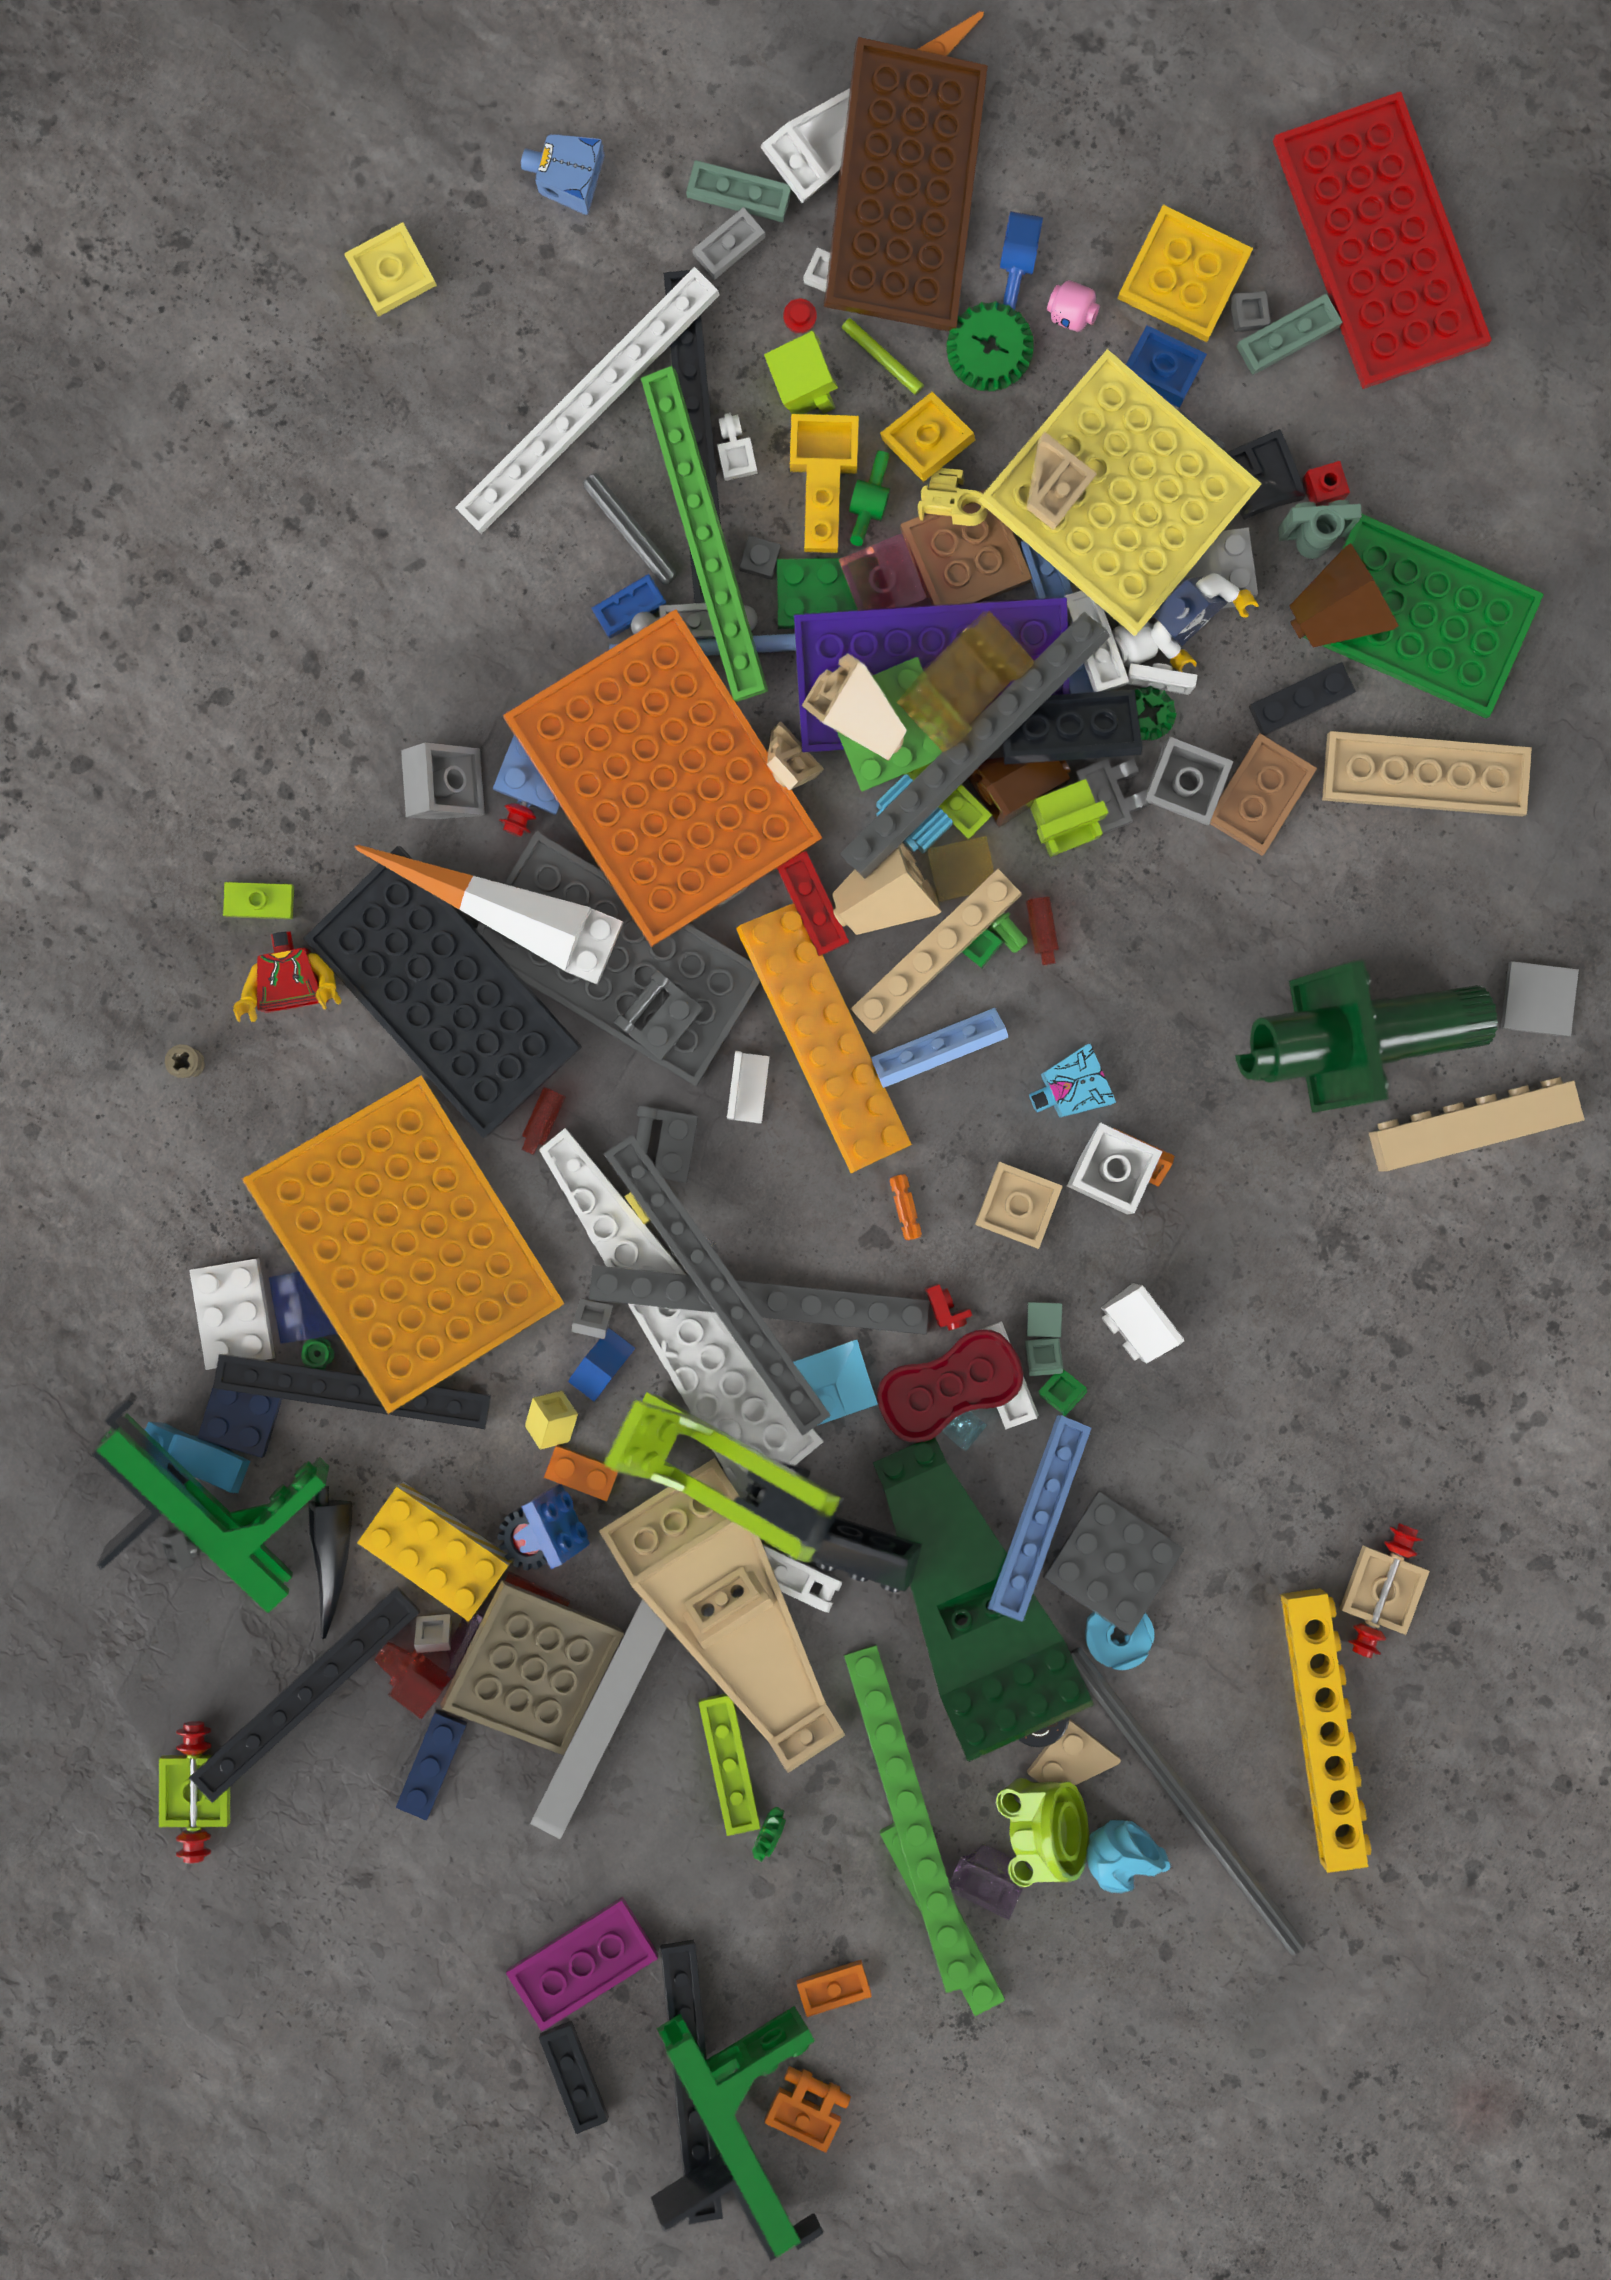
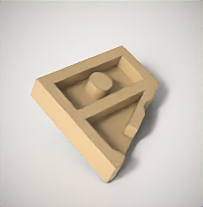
M1044 432L1038 440L1026 509L1054 530L1097 473Z
M779 722L771 730L767 766L773 771V777L780 785L792 790L815 779L824 770L809 752H802V744L782 722Z
M1070 1719L1064 1735L1057 1742L1046 1746L1027 1772L1038 1782L1069 1781L1073 1785H1077L1118 1765L1121 1759Z

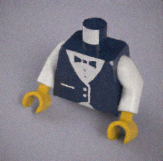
M1211 573L1207 576L1187 579L1163 602L1153 614L1158 621L1153 626L1152 638L1158 648L1170 659V663L1176 671L1183 672V666L1189 662L1195 667L1197 666L1192 656L1186 650L1181 649V647L1228 602L1233 601L1238 613L1244 618L1249 616L1245 609L1247 605L1253 604L1255 607H1258V603L1250 590L1244 589L1239 591L1237 586L1221 575Z

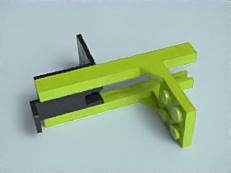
M646 1392L642 1402L635 1400L604 1465L614 1471L651 1479L681 1491L795 1559L813 1562L843 1501V1498L809 1480L810 1470L769 1458L663 1397ZM678 1434L690 1436L748 1469L747 1477L753 1480L754 1483L753 1485L748 1484L745 1490L748 1493L747 1497H736L733 1501L666 1462L665 1460Z

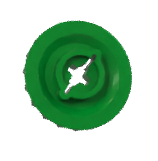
M996 301L992 303L981 302L974 307H968L962 315L958 316L957 327L950 330L947 339V357L954 374L967 386L987 392L1002 390L1016 383L1027 371L1034 350L1033 334L1029 323L1020 312L1011 308L1009 304L1003 305ZM991 337L995 338L996 346L1000 350H991L989 354L984 353L985 347L981 342H988Z

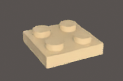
M998 1162L975 1225L1039 1249L1063 1186Z

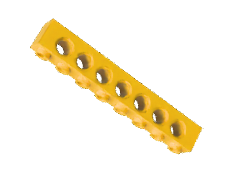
M1321 1588L1283 1593L1280 1595L1320 1864L1327 1873L1368 1867L1367 1855H1371V1844L1368 1835L1363 1834L1362 1821H1366V1810L1363 1801L1358 1800L1357 1787H1361V1776L1358 1767L1353 1766L1352 1753H1356V1743L1353 1733L1348 1732L1347 1719H1351V1709L1348 1699L1343 1698L1342 1685H1346V1675L1343 1665H1338L1337 1651H1341V1641L1338 1631H1333L1332 1618L1336 1617L1335 1603L1333 1598L1328 1597V1594ZM1314 1619L1319 1620L1318 1631L1315 1634L1307 1635L1305 1633L1306 1624ZM1316 1654H1324L1322 1666L1315 1669L1311 1668L1310 1661L1312 1657ZM1321 1688H1329L1328 1698L1323 1702H1316L1315 1695L1317 1691ZM1326 1722H1334L1333 1732L1330 1735L1322 1736L1320 1734L1322 1725ZM1339 1756V1764L1336 1768L1331 1770L1325 1768L1328 1758ZM1344 1790V1797L1340 1802H1330L1331 1795L1335 1791ZM1349 1824V1831L1345 1836H1335L1336 1830L1340 1825Z

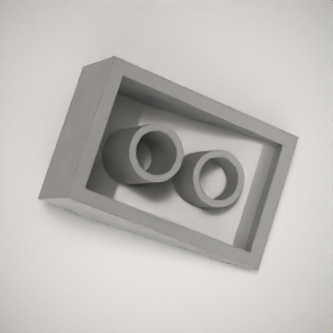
M1249 527L1222 531L1173 592L1189 578L1216 573L1237 586L1239 591L1244 589L1250 590L1254 598H1256L1258 589ZM1233 601L1228 602L1223 608L1235 607Z

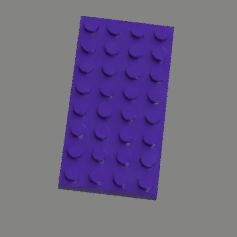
M1067 597L794 614L802 752L844 750L837 731L821 722L806 710L802 704L818 677L826 670L833 673L841 667L839 660L846 654H850L863 663L871 676L918 657L951 742H953L1068 628ZM1069 678L1052 695L1070 694Z

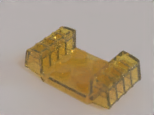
M983 611L924 670L910 688L898 699L897 703L939 749L944 752L957 745L972 730L969 725L1011 681L1020 679L1035 661L990 611Z

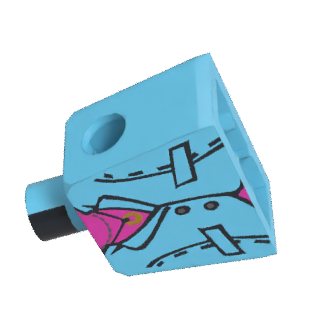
M1091 1044L1085 1045L1042 1073L1041 1077L1046 1087L1029 1094L1032 1105L1037 1113L1054 1106L1059 1117L1116 1103Z

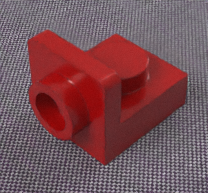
M934 1284L925 1288L939 1327L947 1326L948 1331L967 1325L966 1318L973 1316L971 1310L966 1308L950 1314L949 1309L953 1308L954 1304L948 1288L942 1290L940 1284Z

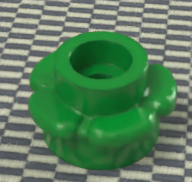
M322 1337L316 1340L314 1338L307 1340L302 1347L301 1360L304 1365L325 1369L327 1364L332 1363L335 1355L334 1350L330 1347L331 1343ZM317 1350L321 1352L319 1357L315 1356Z

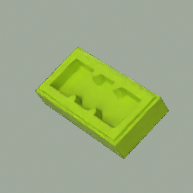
M224 882L223 916L293 919L294 886L292 884Z

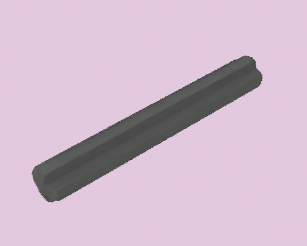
M597 473L589 475L583 482L584 488L663 585H667L677 576L673 566Z

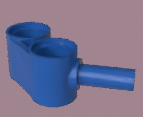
M1010 211L1000 269H1005L1006 272H1009L1003 305L1009 304L1011 308L1016 309L1022 275H1026V273L1033 274L1043 217Z

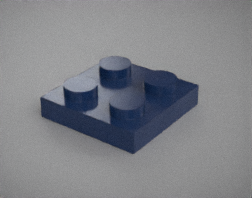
M212 1388L197 1438L263 1458L267 1452L282 1399Z

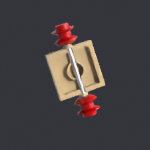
M1401 1523L1398 1524L1397 1529L1390 1527L1395 1534L1394 1538L1384 1542L1387 1548L1394 1553L1388 1555L1367 1546H1362L1339 1608L1346 1613L1366 1620V1624L1361 1623L1353 1626L1358 1635L1356 1639L1348 1640V1642L1354 1645L1353 1652L1371 1659L1373 1653L1381 1655V1652L1376 1648L1378 1641L1386 1640L1382 1631L1377 1629L1380 1625L1407 1635L1430 1572L1425 1568L1404 1561L1405 1558L1402 1556L1410 1558L1418 1555L1413 1549L1414 1542L1423 1541V1539L1417 1537L1419 1530Z

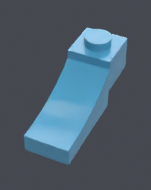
M148 1422L145 1431L193 1477L213 1484L230 1493L239 1492L250 1464L249 1460L214 1443L198 1439V1436L180 1431L166 1423Z

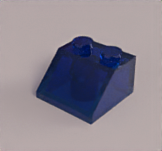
M299 1271L268 1277L280 1344L338 1334Z

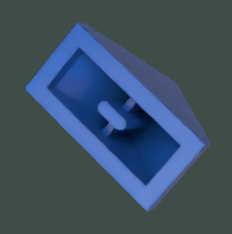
M608 1328L605 1339L600 1338L584 1357L568 1382L595 1402L636 1348L611 1328Z

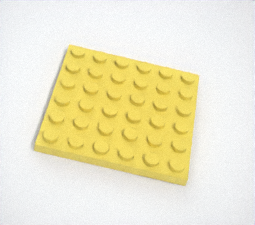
M1107 349L984 492L979 502L1132 635L1136 636L1260 487L1261 483ZM1044 432L1097 473L1054 530L1026 509L1038 440Z

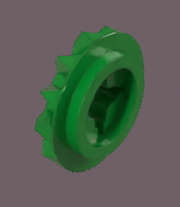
M1152 686L1136 689L1135 697L1138 717L1145 710L1144 704H1148L1150 708L1161 707L1155 714V723L1149 717L1139 719L1141 739L1149 741L1165 736L1173 727L1177 715L1174 700L1166 694L1165 690L1153 688Z
M774 1807L768 1813L752 1849L754 1859L762 1862L765 1856L769 1858L774 1851L786 1823V1819L783 1818V1809Z

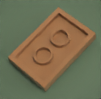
M1259 733L1220 795L1210 824L1263 856L1317 768Z

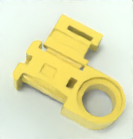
M941 468L931 476L929 490L928 485L922 488L921 501L918 503V513L921 521H923L925 513L952 516L953 524L975 526L982 523L987 517V508L979 502L983 495L981 492L956 487L957 484H964L963 470ZM968 503H977L981 506L979 511L972 514L962 510Z

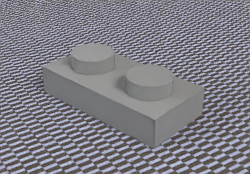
M743 207L693 248V255L715 280L765 239V231Z

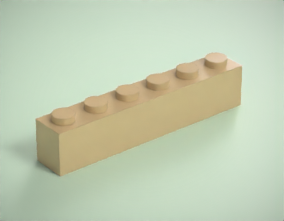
M1561 1077L1541 1081L1542 1088L1530 1091L1529 1086L1526 1085L1508 1090L1509 1097L1497 1099L1496 1094L1475 1098L1477 1105L1464 1108L1463 1102L1444 1106L1443 1114L1432 1116L1430 1110L1410 1115L1411 1122L1399 1125L1398 1119L1378 1123L1379 1130L1369 1132L1379 1172L1390 1171L1584 1121L1575 1082L1562 1083Z

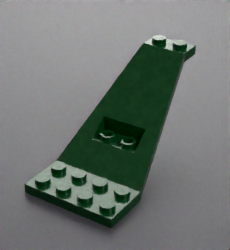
M936 1438L915 1443L873 1462L885 1490L897 1537L922 1544L910 1587L939 1695L967 1761L970 1762L1093 1706V1700L1065 1640L1034 1594H1032L1023 1622L988 1610L1007 1553L946 1462ZM959 1619H968L966 1624L957 1625Z

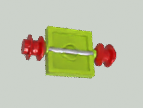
M202 1721L186 1722L183 1724V1728L176 1731V1734L183 1736V1743L177 1745L176 1749L186 1755H163L159 1758V1827H187V1830L176 1837L178 1842L183 1843V1849L177 1851L176 1856L183 1858L184 1863H199L204 1861V1856L211 1854V1849L204 1847V1841L209 1840L211 1834L203 1830L202 1827H227L230 1824V1787L212 1803L189 1779L191 1774L212 1756L202 1755V1753L211 1748V1743L204 1741V1735L210 1733L211 1728L204 1727V1722Z

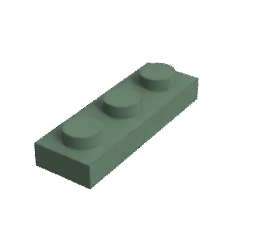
M695 160L686 195L690 199L736 211L744 207L751 215L783 223L792 189L786 183Z
M1324 294L1239 341L1236 347L1253 376L1340 328L1343 322L1328 295Z

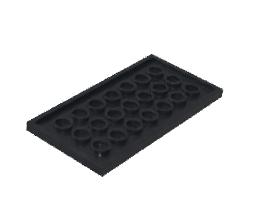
M397 846L390 852L394 855L412 859L401 846ZM380 863L303 938L482 1138L488 1137L582 1048L578 1041L456 907Z

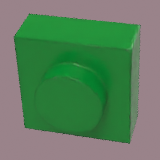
M986 929L962 953L980 968H983L1003 944V941Z
M1063 1369V1373L1054 1374L1038 1392L1040 1397L1066 1416L1087 1393V1388Z

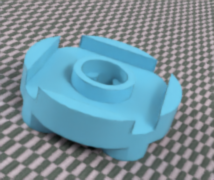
M1094 1612L1088 1616L1085 1640L1089 1651L1098 1662L1116 1670H1128L1140 1665L1147 1658L1155 1635L1152 1622L1146 1613L1132 1635L1128 1636L1126 1634L1124 1636L1125 1642L1120 1644L1117 1639L1111 1640L1110 1635L1114 1633L1115 1626Z

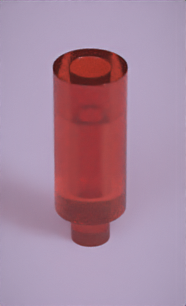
M1050 897L1027 900L1026 906L1035 954H1041L1042 966L1055 964L1054 952L1058 951L1059 947Z
M543 1087L522 1133L526 1140L521 1150L534 1155L538 1144L544 1146L566 1096Z

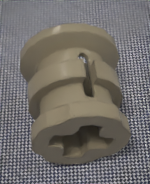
M179 1044L173 1046L167 1052L165 1066L167 1071L177 1078L197 1077L205 1068L204 1056L200 1051L188 1045ZM183 1056L188 1057L187 1061L191 1064L189 1068H184V1063L181 1061Z

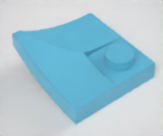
M858 1340L793 1362L831 1415L820 1424L878 1405Z

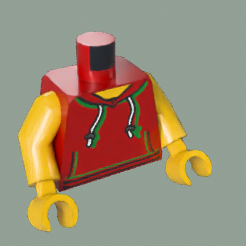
M290 931L271 934L274 953L258 956L257 963L252 966L244 984L241 998L233 1006V1011L238 1022L241 1021L240 1018L245 1013H249L251 1022H255L257 1020L256 1006L258 1011L270 1013L321 1004L323 1009H327L326 1003L330 998H333L337 1005L342 1000L336 991L335 976L331 968L318 954L312 953L306 948L294 949L292 934Z

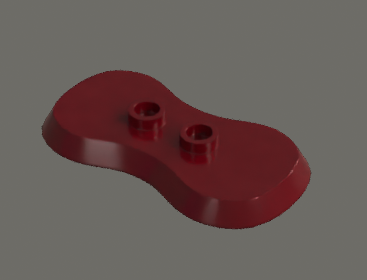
M975 1330L960 1338L946 1354L928 1363L903 1365L891 1370L879 1384L877 1390L878 1406L886 1424L897 1437L907 1442H925L936 1437L954 1418L965 1412L975 1409L996 1408L1010 1402L1018 1394L1023 1384L1022 1365L1015 1349L1003 1335L993 1330Z

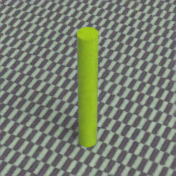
M851 318L844 322L842 329L914 395H917L922 390L924 384Z

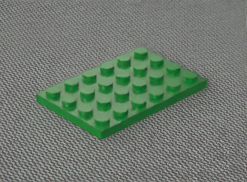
M1361 513V519L1349 532L1342 549L1350 543L1352 544L1374 579L1399 626L1393 630L1322 646L1487 719L1492 714L1544 594Z

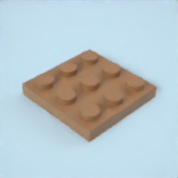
M984 489V490H982V491H980V492H981L982 494H984V492H985L987 489ZM968 503L962 510L972 514L979 511L981 506L977 503ZM988 509L986 519L975 526L953 524L952 516L927 513L924 515L923 521L916 517L900 524L901 532L932 605L983 602L1027 584L1032 580L1013 531Z

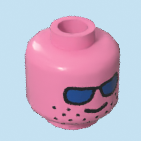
M1068 280L1061 286H1055L1048 302L1047 311L1051 312L1053 323L1079 332L1087 323L1093 325L1100 305L1095 303L1096 293L1093 289Z

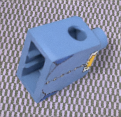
M550 134L546 137L543 152L524 149L521 169L537 173L536 184L541 195L588 215L604 159L602 140Z

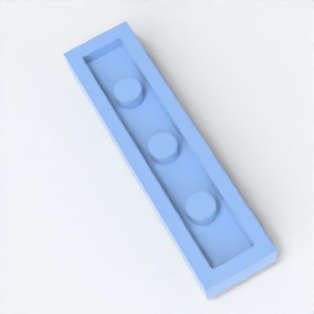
M992 1008L873 1056L871 1059L884 1088L1009 1037L997 1010Z

